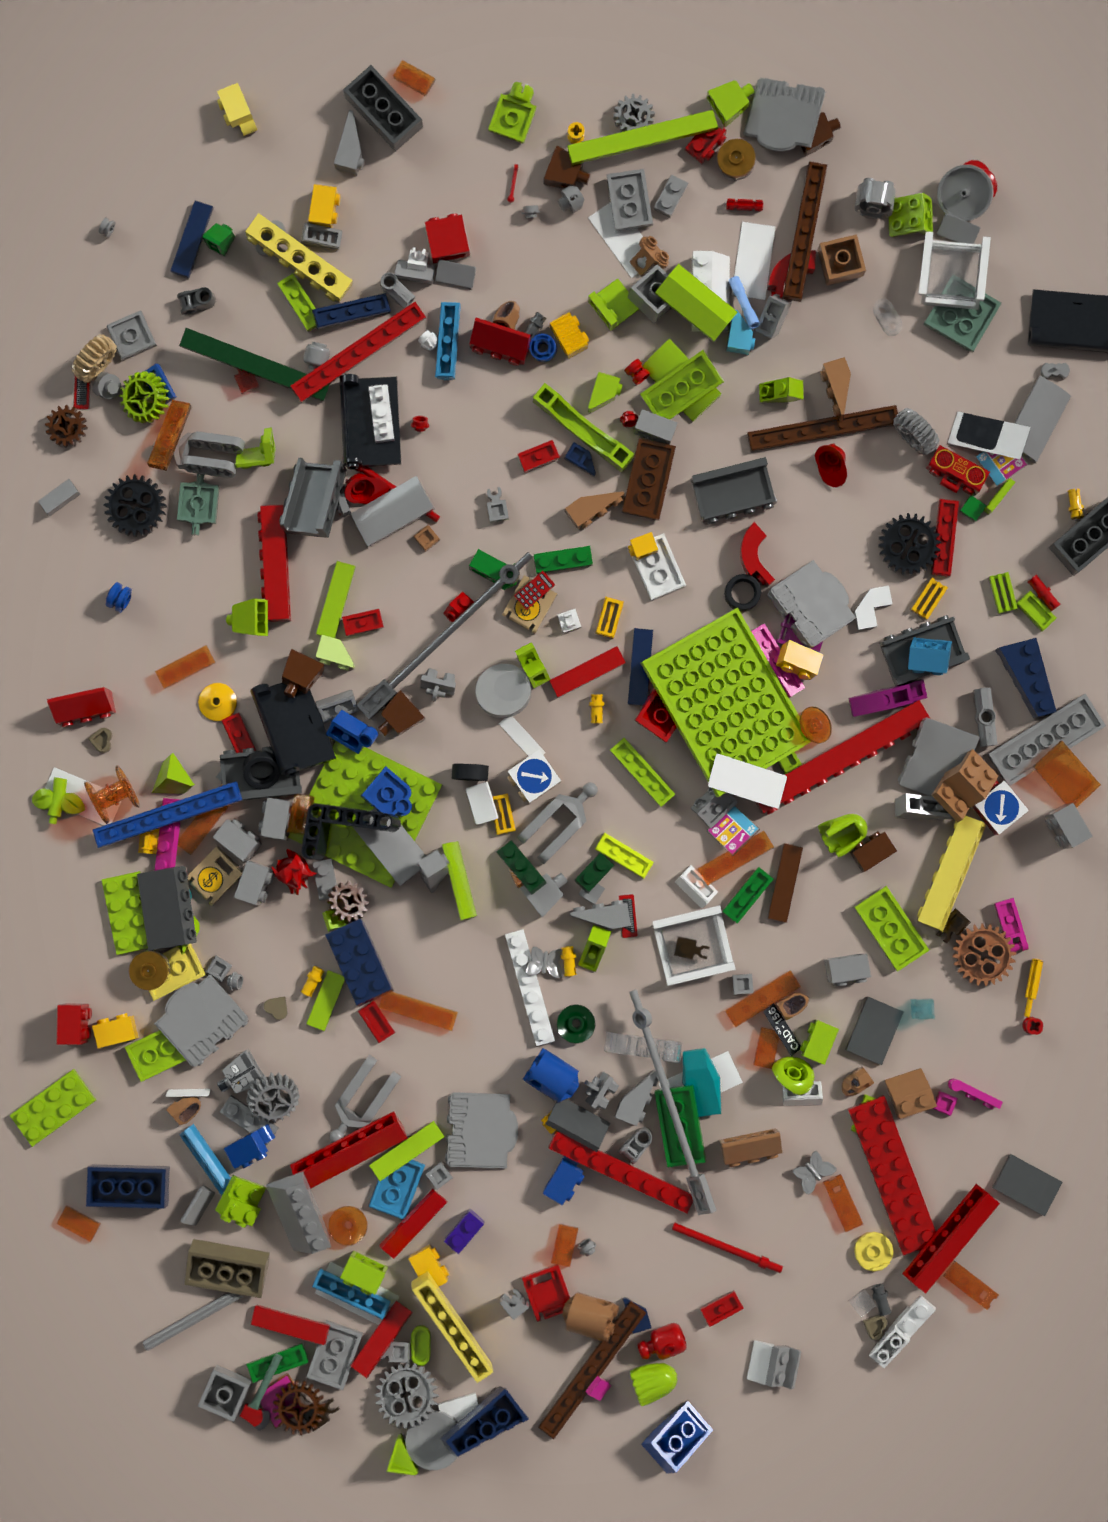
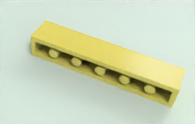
M966 815L963 820L955 821L954 833L947 840L946 846L948 848L939 860V864H941L939 870L933 874L932 887L927 890L925 904L918 911L917 917L920 923L943 932L986 828L982 821Z
M427 1271L411 1282L412 1291L475 1381L478 1383L492 1374L493 1367L491 1361Z

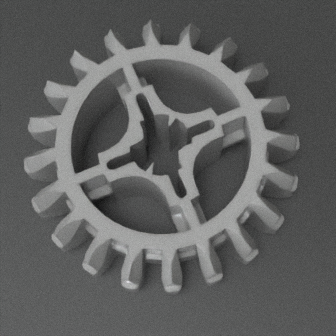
M905 408L893 419L898 433L906 443L920 454L927 455L933 452L939 445L938 434L916 411Z
M279 1072L276 1076L270 1073V1076L266 1077L263 1074V1079L261 1080L256 1078V1084H251V1089L248 1090L246 1099L252 1115L258 1117L260 1121L265 1119L267 1123L270 1119L276 1122L280 1118L283 1121V1116L285 1115L290 1117V1111L295 1112V1106L298 1105L300 1097L294 1080L292 1078L289 1079L286 1074L281 1076Z

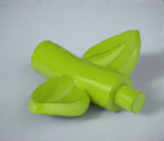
M54 777L53 791L46 788L39 789L32 797V803L35 807L42 810L48 809L47 815L50 816V824H57V819L61 817L62 811L66 814H78L85 811V805L78 795L66 793L67 779Z

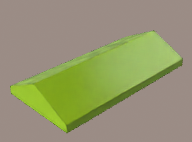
M680 264L674 268L655 292L659 298L713 342L738 313Z

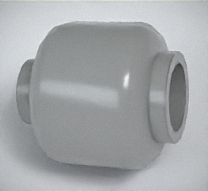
M312 341V344L306 346L303 360L306 364H309L308 368L314 370L328 361L330 350L326 348V344Z

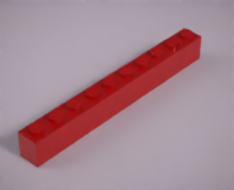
M918 700L785 774L787 779L780 804L787 805L794 801L793 797L799 793L801 796L811 791L810 787L815 784L819 787L827 783L828 780L826 778L831 775L837 777L843 774V769L849 765L852 769L861 764L860 759L865 756L870 759L878 754L876 750L882 747L885 750L895 745L893 741L899 737L902 741L911 736L910 731L914 729L919 730L921 721L926 717L930 718L921 701ZM755 802L762 814L767 812L769 815L778 810L777 808Z

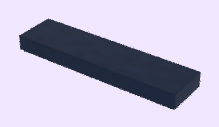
M194 201L170 270L171 273L190 278L203 235L206 232L213 211V206Z
M386 293L312 310L317 329L391 312Z
M634 628L628 705L643 706L648 697L649 677L643 669L641 662L651 657L653 630Z

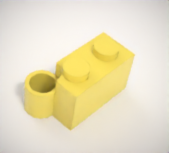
M236 83L218 90L219 99H217L220 110H225L226 112L223 117L227 126L231 125L233 128L239 125L243 136L258 131L239 84Z

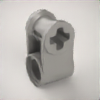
M646 1127L637 1129L619 1149L618 1153L625 1155L631 1161V1164L634 1165L652 1142L651 1131ZM642 1132L649 1135L648 1140L645 1142H641L638 1139V1135Z

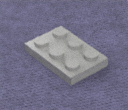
M644 169L607 174L615 232L653 226Z
M326 1320L325 1324L330 1325L326 1344L317 1345L307 1378L343 1390L363 1332Z

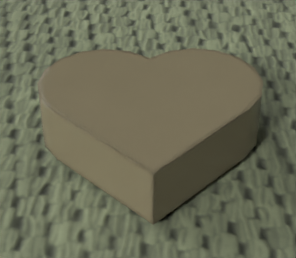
M107 728L99 729L88 738L96 750L101 753H107L111 749L110 740L112 739V732Z
M285 996L268 999L264 1003V1010L269 1014H273V1017L277 1020L284 1019L288 1014Z
M878 1314L863 1320L869 1337L872 1340L881 1339L883 1330L888 1324L886 1318Z

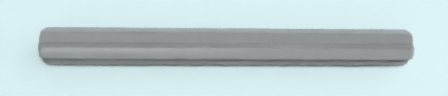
M227 1293L144 1340L143 1345L147 1351L151 1350L245 1295Z

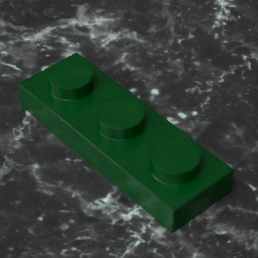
M512 840L497 851L499 857L531 895L547 883Z

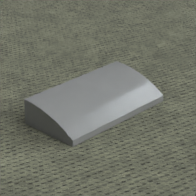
M1039 376L1014 422V424L1031 427L1022 456L1034 462L1038 461L1071 398L1069 393L1042 376Z
M415 476L351 513V516L368 547H371L432 512L435 508L418 477Z
M373 817L370 818V824L373 822ZM390 819L387 821V826H388V827H389V825H390V823H391V820H390ZM402 825L396 832L353 827L400 886L419 872L417 862L425 858L426 855Z

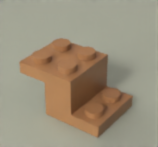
M972 749L967 752L959 765L945 772L932 796L959 822L963 820L970 807L986 799L998 775Z

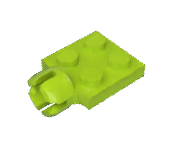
M514 82L508 95H500L488 131L524 144L537 107L531 104L534 94L533 88L525 84L523 90L522 82Z

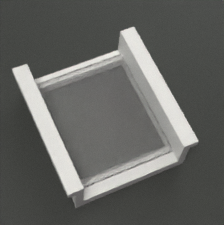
M926 231L919 295L922 296L921 304L978 310L980 301H984L991 237H983L981 245L933 240V232Z
M720 905L652 921L668 986L736 970ZM678 936L697 940L696 946L698 947L702 945L709 946V949L703 948L701 950V954L707 956V959L700 958L697 954H694L693 960L674 956Z

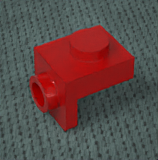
M462 591L447 606L444 615L449 621L454 622L474 601Z

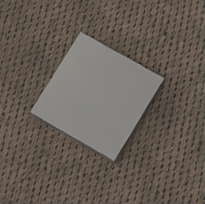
M141 310L106 325L113 342L117 346L116 349L122 361L157 346Z

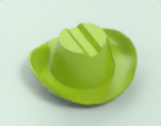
M783 1057L772 1065V1071L776 1079L794 1094L803 1095L812 1088L814 1071L805 1060L798 1057Z

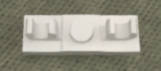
M388 385L369 387L375 442L395 441Z

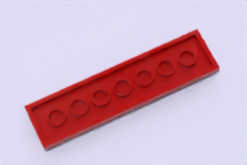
M882 1095L848 1108L903 1256L924 1248L936 1231L885 1096Z

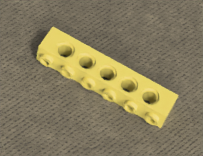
M257 214L245 231L247 240L250 243L263 247L264 253L270 257L273 255L279 259L278 262L285 268L291 267L295 270V275L301 279L305 277L310 281L309 284L313 288L326 292L325 296L333 302L335 300L340 302L352 286V279L261 214ZM265 233L272 235L269 241H264L261 237ZM284 244L288 249L286 252H279L277 247ZM299 255L304 260L302 263L297 264L293 261V258ZM311 267H317L319 273L312 275L308 270ZM325 279H334V285L327 286L324 283Z

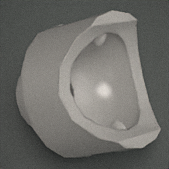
M568 186L561 190L562 198L558 199V203L563 211L570 209L572 213H575L582 208L584 197L578 187Z
M101 372L95 379L92 390L99 397L113 399L120 393L121 382L116 375Z

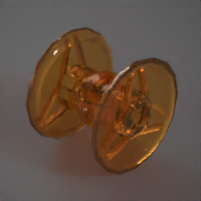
M119 765L115 766V772L119 780L111 785L105 784V788L96 791L91 783L84 782L90 800L106 824H109L110 821L106 808L114 804L117 806L120 801L129 798L135 807H140L135 791Z

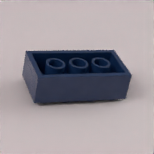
M361 918L326 934V938L356 1006L360 1007L394 991L367 927Z
M92 1164L87 1169L86 1207L164 1209L168 1206L170 1166Z

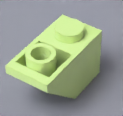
M325 635L321 636L316 653V658L320 659V663L328 666L334 663L338 665L337 668L349 671V668H355V664L341 640Z

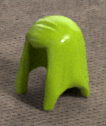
M857 814L843 815L818 825L819 833L825 846L829 847L830 853H836L837 857H842L850 852L867 835L866 821Z
M666 1363L642 1365L630 1371L633 1387L641 1406L652 1404L666 1396L677 1384L675 1369Z

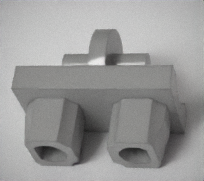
M428 668L425 675H422L420 688L427 689L426 694L433 695L432 701H436L437 697L445 698L446 694L454 696L456 686L454 674L445 673L442 680L437 678L438 671Z
M603 1071L599 1078L595 1076L592 1082L585 1081V1084L589 1086L585 1092L588 1094L585 1101L595 1109L597 1107L606 1109L609 1100L603 1097L607 1090L614 1094L619 1085L613 1080L614 1078Z

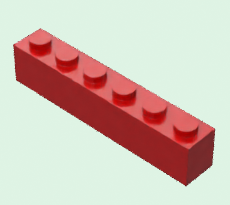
M284 505L260 506L261 511L257 512L258 523H261L258 537L259 542H262L259 557L260 561H263V568H260L261 580H264V587H261L262 599L268 600V622L291 621L287 534L279 524L280 516L283 515L285 508Z
M393 1111L291 1164V1170L293 1175L304 1172L311 1189L407 1139V1135L402 1123Z
M975 1184L902 1274L926 1294L1000 1203L983 1188Z

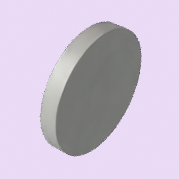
M956 166L950 169L939 183L937 191L939 205L945 214L964 221L974 220L983 215L992 202V181L988 174L977 166Z
M498 664L488 668L481 674L477 681L475 692L480 707L487 714L497 718H509L525 709L530 701L532 690L529 678L523 670L511 664Z
M441 1411L428 1412L427 1414L430 1419L428 1420L423 1417L422 1425L416 1421V1427L413 1428L410 1424L406 1434V1449L413 1462L418 1466L428 1470H440L448 1467L457 1459V1456L451 1454L440 1439L457 1422L447 1413Z

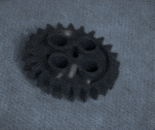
M134 474L132 480L128 475H126V481L119 478L120 484L113 483L115 489H108L111 496H105L109 503H105L104 507L109 508V510L104 513L111 515L107 520L109 522L114 521L112 527L115 529L119 526L118 531L122 533L125 530L127 536L131 532L134 537H137L138 532L145 536V530L152 533L151 527L158 528L156 522H163L160 515H166L162 511V508L167 507L166 504L161 503L166 500L164 496H160L163 493L162 489L156 490L159 485L157 483L151 485L152 479L150 478L145 482L143 475L139 480L136 474ZM127 490L133 491V495L130 498L124 497ZM145 495H151L149 503H143ZM122 500L130 504H136L137 502L141 507L151 508L152 510L147 511L139 507L132 508L128 504H120L119 501ZM127 508V515L120 517V510ZM146 513V519L142 522L138 521V515Z
M907 513L904 519L900 514L899 521L892 518L893 525L886 523L888 530L882 529L881 532L885 536L879 537V540L883 543L879 544L878 548L884 550L879 555L886 556L883 562H890L888 568L895 566V573L901 569L902 575H904L905 571H908L911 576L913 570L920 574V568L926 571V564L932 566L933 562L931 559L937 560L938 556L934 552H940V549L936 546L940 545L941 541L935 539L940 534L933 533L936 526L930 528L931 521L924 523V516L918 520L917 514L910 518V514ZM908 528L910 535L903 536L900 533V529ZM917 529L918 533L913 540V546L909 548L905 558L901 559V555L907 546L906 543L909 542L913 532ZM924 536L927 538V543L922 545L918 543L917 538ZM898 544L901 546L902 551L895 553L892 551L891 546ZM916 553L919 559L913 562L909 559L908 555Z

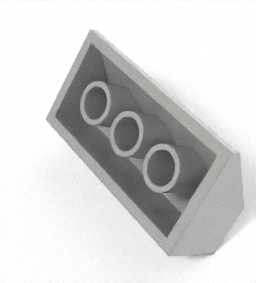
M304 1172L266 1184L294 1251L314 1254L331 1247L329 1232Z

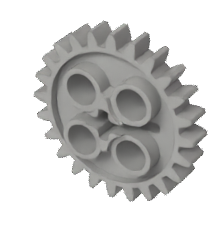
M399 1363L398 1370L392 1366V1373L390 1374L385 1371L384 1373L387 1378H380L383 1384L382 1386H376L381 1390L380 1393L375 1394V1396L380 1397L376 1404L382 1405L378 1411L385 1412L383 1419L390 1417L389 1424H393L396 1421V1427L400 1428L403 1423L404 1428L408 1429L410 1423L415 1428L416 1421L422 1425V1418L424 1417L429 1420L430 1418L427 1413L435 1412L431 1406L438 1405L437 1402L433 1401L434 1398L439 1397L438 1394L434 1393L438 1386H432L435 1379H428L431 1373L429 1371L424 1373V1367H420L418 1370L417 1364L414 1363L411 1368L410 1363H406L404 1368ZM402 1378H405L406 1387H404V1384L402 1383ZM413 1378L418 1379V1385L415 1388L410 1386V1381ZM398 1383L399 1391L394 1394L391 1390L392 1385ZM406 1391L411 1393V1395L408 1396V1400L403 1398V1395L406 1394ZM421 1397L423 1400L422 1406L416 1408L414 1402L416 1398ZM402 1402L404 1409L401 1413H397L396 1405ZM408 1404H410V1407H411V1409H412V1412H411V1413H409V1405H408Z

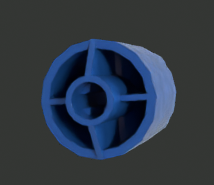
M542 1048L522 1080L559 1103L571 1098L579 1086V1070L547 1049Z

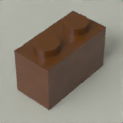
M877 831L869 836L870 840L863 843L861 841L853 848L854 851L850 852L862 872H866L897 852L885 832L879 833Z

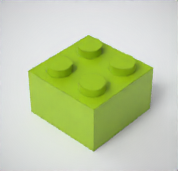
M353 1250L340 1278L348 1286L353 1287L356 1285L360 1287V1291L367 1295H376L388 1267Z

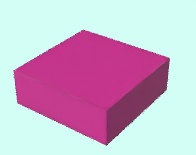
M939 1091L935 1099L937 1107L932 1109L951 1116L958 1098Z
M597 1376L587 1388L586 1393L601 1401L612 1385Z

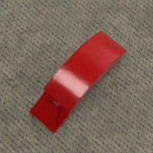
M754 522L742 539L740 560L747 575L752 576L756 574L755 578L762 586L765 584L768 587L775 579L763 567L758 558V547L766 539L767 535Z

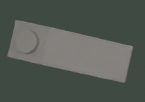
M349 110L334 165L336 170L358 175L359 170L363 169L364 159L362 158L354 113L352 110Z
M906 793L895 799V818L911 820L954 819L934 797Z
M438 850L417 862L421 878L431 894L435 892L449 871L447 857L444 853L440 855Z

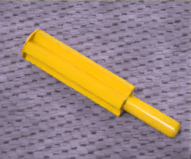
M1032 959L1025 992L1027 1003L1024 1016L1028 1018L1030 1017L1033 999L1037 997L1043 961L1040 959Z

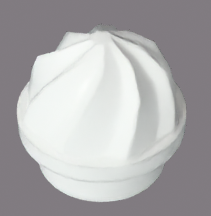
M429 330L425 331L418 340L421 347L426 350H432L438 344L435 333H431Z

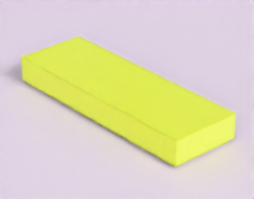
M606 833L603 834L595 848L598 852H601L643 879L654 863Z

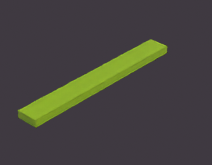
M709 110L567 145V149L573 166L718 130L714 111Z

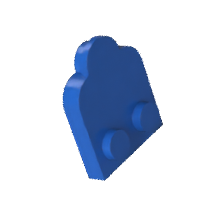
M386 766L361 795L365 801L381 813L405 816L412 809V804L409 800L411 788Z

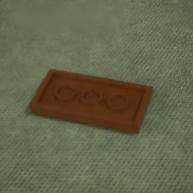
M639 438L622 513L659 521L676 446Z

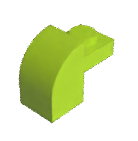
M532 642L515 651L533 688L551 680Z

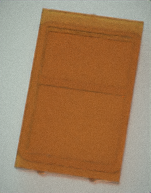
M1062 740L1033 766L1036 772L1065 804L1074 803L1076 808L1101 785Z

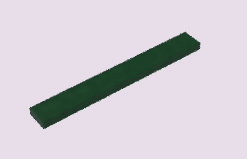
M185 328L179 347L291 389L290 386L307 375L189 328ZM329 385L311 397L324 402Z

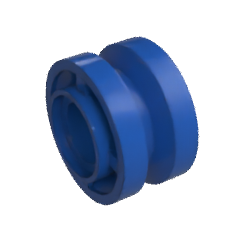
M543 333L532 338L529 350L537 361L548 362L555 357L557 345L550 335ZM541 344H547L548 350L541 353L538 351Z
M116 582L108 592L106 606L109 608L115 606V610L121 613L130 602L132 589L127 586L122 589V584Z

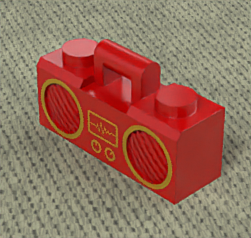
M941 445L936 448L926 469L930 470L929 473L931 475L943 477L940 485L955 493L962 487L963 491L969 495H977L990 473V471ZM947 478L952 479L953 481L957 482V484H954L953 482L947 480Z

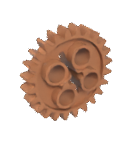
M981 923V928L979 929L974 924L973 931L967 927V935L960 933L963 939H956L959 946L953 947L955 951H958V953L953 954L954 958H958L954 965L961 966L957 971L965 972L963 978L970 976V983L976 979L978 986L981 981H984L985 986H987L990 980L995 985L996 978L1002 982L1001 975L1003 974L1008 977L1009 974L1006 970H1013V967L1009 964L1016 962L1015 959L1011 958V956L1016 955V952L1010 951L1015 945L1008 944L1011 937L1004 938L1006 931L999 933V926L993 930L991 924H989L988 928H985L984 924ZM983 937L986 942L983 946L979 947L974 943L975 938ZM972 946L981 952L987 950L988 955L1000 960V963H996L988 957L981 959L980 953L970 950L968 947ZM994 946H1001L1003 953L994 955L992 953ZM974 954L977 960L975 963L970 964L966 961V956ZM992 963L994 970L992 972L984 971V964Z

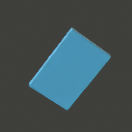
M411 1160L381 1182L378 1180L368 1207L404 1219L407 1216L425 1164Z

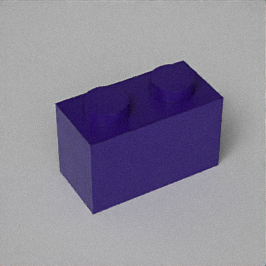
M469 1209L445 1237L444 1242L459 1254L481 1229L485 1221Z

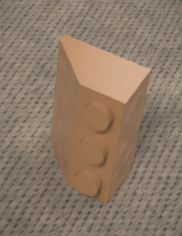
M776 1128L719 1140L724 1164H729V1167L741 1165L740 1162L747 1160L748 1163H755L762 1157L774 1159L778 1157V1154L782 1153L781 1136Z

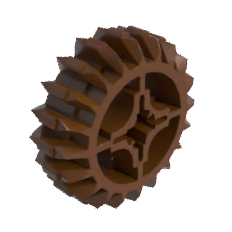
M299 1380L295 1381L294 1386L289 1382L287 1388L284 1386L281 1388L282 1393L276 1394L279 1400H274L273 1404L278 1407L274 1408L272 1412L279 1414L274 1417V1420L281 1419L278 1426L281 1427L285 1424V1432L292 1428V1435L296 1434L297 1429L299 1435H303L304 1429L307 1433H310L311 1427L313 1429L318 1427L316 1422H322L323 1419L318 1415H325V1411L320 1408L325 1407L326 1403L319 1402L324 1396L320 1395L318 1397L316 1395L320 1389L318 1388L313 1391V1383L307 1388V1381H303L301 1386ZM295 1392L293 1404L284 1406L287 1396ZM301 1392L308 1395L312 1402H306ZM298 1403H299V1406H300V1407H303V1408H304V1409H302L300 1412H299V1409L293 1408V1407H295ZM314 1409L311 1420L304 1423L305 1412ZM286 1413L293 1414L297 1423L291 1421Z

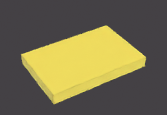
M188 944L184 954H181L178 946L160 954L168 964V977L160 987L148 991L153 1001L206 975L192 944Z

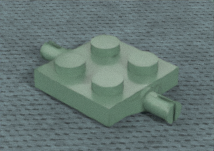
M197 474V479L194 482H180L177 520L192 524L191 535L199 536L200 524H216L219 485L205 483L204 474Z

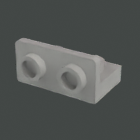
M709 787L708 791L694 802L691 809L708 827L712 828L738 801L732 794L727 792L716 797L712 788Z
M786 1345L773 1346L765 1385L794 1389L801 1351Z

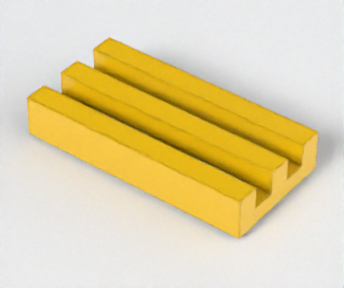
M931 578L911 610L927 620L948 587ZM931 585H935L921 609H916ZM938 588H940L941 591L938 594L937 598L929 608L928 612L924 614V610L926 609L929 602L937 592Z
M605 597L595 634L614 639L624 601ZM612 602L605 629L601 631L607 604ZM615 604H619L612 632L608 633Z
M508 793L493 796V801L498 800L504 828L500 830L498 819H495L497 835L516 831ZM502 798H505L511 828H507Z

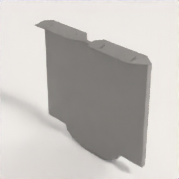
M760 78L756 84L743 135L757 138L763 147L773 151H790L797 145L811 148L826 93L825 90L821 87L817 88L803 84H797L796 88L789 87V83L786 81Z
M814 560L773 586L767 595L783 618L790 613L796 621L790 628L803 646L809 649L815 647L856 619L847 606L849 604V597L843 585L831 573L822 572Z
M927 717L924 718L912 742V746L916 747L912 757L908 755L903 770L898 777L899 784L932 796L945 772L959 765L968 751L972 749L975 751L980 736Z
M210 974L199 984L189 983L178 989L167 1001L165 1006L166 1013L154 1024L188 1063L196 1067L200 1066L211 1053H215L219 1049L215 1045L223 1037L226 1040H230L237 1030L247 1025L249 1020L248 1016Z
M460 1092L449 1094L447 1123L453 1124L452 1135H446L447 1154L445 1155V1162L450 1167L507 1168V1155L515 1147L518 1137L517 1118L514 1112L510 1110V1094Z

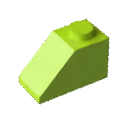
M598 372L588 406L589 413H593L613 402L616 395L620 396L623 386L620 384V378Z
M593 925L578 966L594 972L597 971L611 931Z

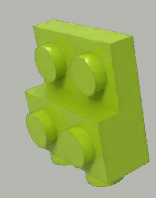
M232 1175L215 1211L221 1215L220 1218L228 1223L231 1220H235V1223L243 1228H246L247 1225L253 1226L261 1210L258 1204L266 1188L258 1183Z

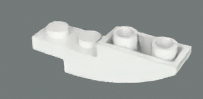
M920 1295L910 1307L907 1306L875 1345L869 1356L885 1368L909 1343L910 1337L936 1311V1308Z

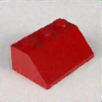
M476 317L469 345L472 351L477 354H490V357L493 359L501 360L502 358L508 360V363L519 366V364L524 365L531 335Z
M105 687L47 699L55 723L62 725V727L73 726V722L81 721V723L91 722L94 717H99L100 719L110 718L111 714L116 713L112 691Z

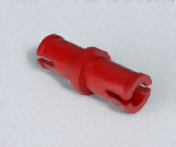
M1035 575L1027 582L1038 594L1037 597L1043 600L1051 612L1061 605L1050 592L1051 589L1045 586L1038 575Z

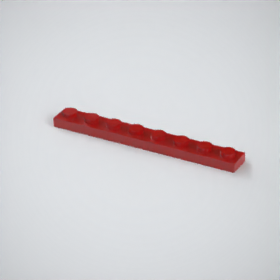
M413 302L290 386L300 402H304L341 375L426 319V316L417 303Z
M557 1130L548 1148L684 1213L688 1214L693 1203L691 1193L600 1150L596 1152Z

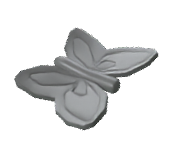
M533 947L531 949L532 960L526 967V974L534 976L541 969L542 973H546L547 968L548 973L554 978L563 977L561 965L558 963L562 954L561 949L553 950L548 954L547 951L543 953L541 949Z
M814 1151L810 1157V1163H805L806 1167L800 1166L793 1170V1173L802 1179L803 1190L806 1194H811L816 1186L815 1178L820 1181L822 1179L820 1175H833L836 1172V1167L829 1162H823L818 1151Z

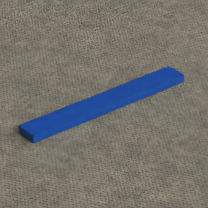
M233 782L92 830L97 847L102 848L243 800L237 782Z

